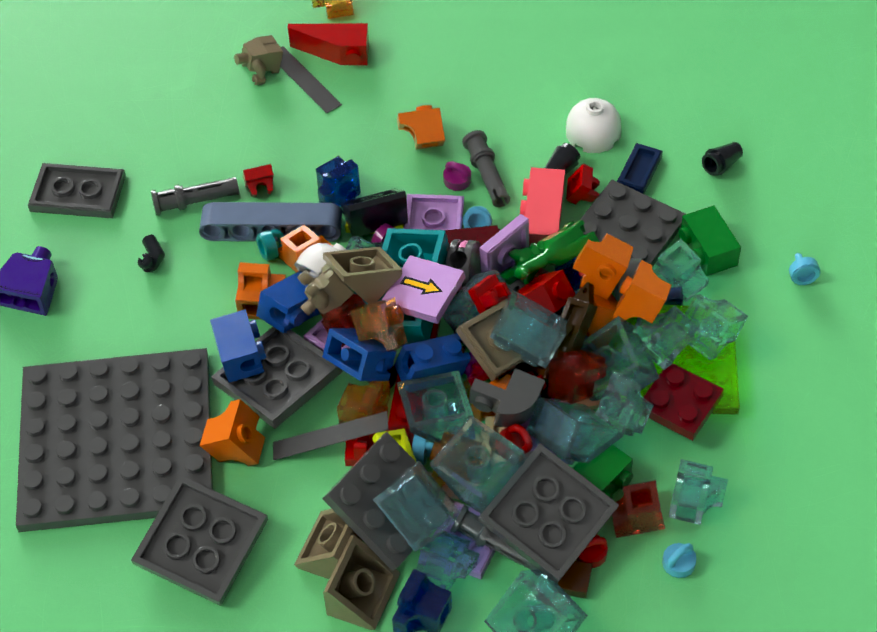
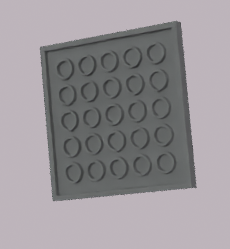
M207 348L23 367L16 528L18 532L156 518L180 475L213 490L212 456L200 447L207 419H210Z

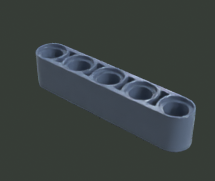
M211 202L205 204L202 208L199 234L209 241H256L257 234L267 230L277 229L285 236L305 225L317 236L321 235L328 242L337 240L341 235L343 212L338 205L333 203Z

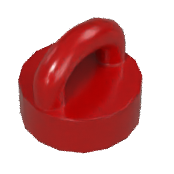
M513 424L499 433V446L507 457L517 459L532 450V438L523 426Z
M596 535L577 558V561L591 563L592 568L601 566L606 561L608 553L606 538Z

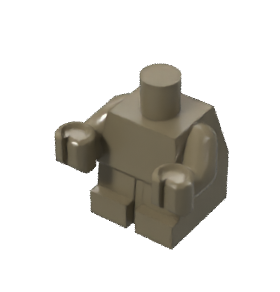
M272 35L256 37L243 44L242 53L235 54L234 60L237 65L242 64L249 71L256 72L257 74L252 76V81L255 82V85L265 84L266 71H271L272 74L279 73L283 50Z
M327 263L321 268L323 272L315 279L307 270L297 277L304 286L308 284L304 292L308 300L300 307L308 316L315 309L325 314L341 306L354 294L351 288L340 279Z

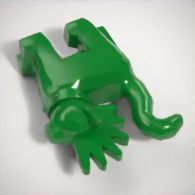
M583 220L575 223L570 221L564 225L563 229L541 239L537 243H531L529 247L509 251L508 255L514 260L515 264L499 273L497 277L499 280H503L515 275L517 279L523 280V283L526 285L533 280L540 269H545L547 264L561 266L577 257L588 239L594 242H599L593 231L587 235L583 234L586 231Z

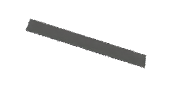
M284 46L281 47L283 55L280 67L326 113L342 105Z
M387 411L273 442V460L388 430Z

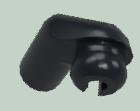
M151 234L145 236L142 240L148 253L142 254L143 260L141 258L138 259V266L144 272L157 270L165 256L158 240Z

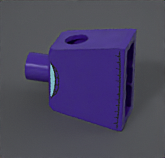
M37 246L32 255L18 252L11 255L0 269V306L44 316L47 315L58 281L54 264L50 260L52 254L47 248Z

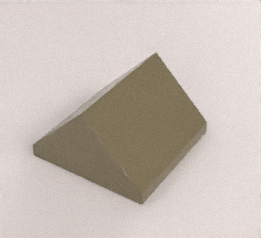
M381 247L323 253V259L340 279L371 307L402 276L400 266Z
M332 509L321 511L294 565L298 569L330 579L349 537L355 535L361 541L362 539Z
M355 535L349 537L323 592L326 613L328 616L351 624L375 630L400 576V572L397 569L392 571Z

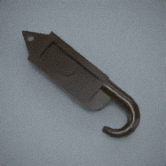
M589 282L573 298L568 297L550 344L566 353V356L553 380L550 382L549 387L543 390L540 399L548 400L559 393L571 364L574 365L598 308L594 305V285Z

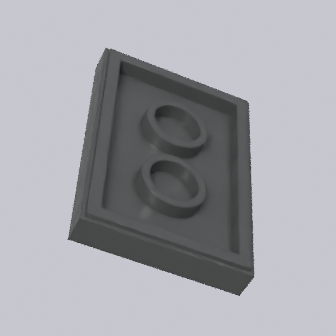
M42 163L28 203L29 211L113 218L126 177L125 170Z

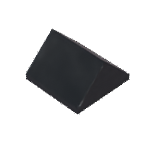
M394 188L340 203L352 238L374 233L385 223L393 227L408 223L407 199L404 190Z

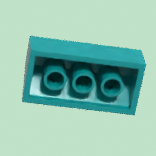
M388 228L382 249L401 269L410 255L445 265L449 242L445 230ZM385 294L372 307L366 302L361 319V326L397 347L430 339L434 323L383 308L381 300Z

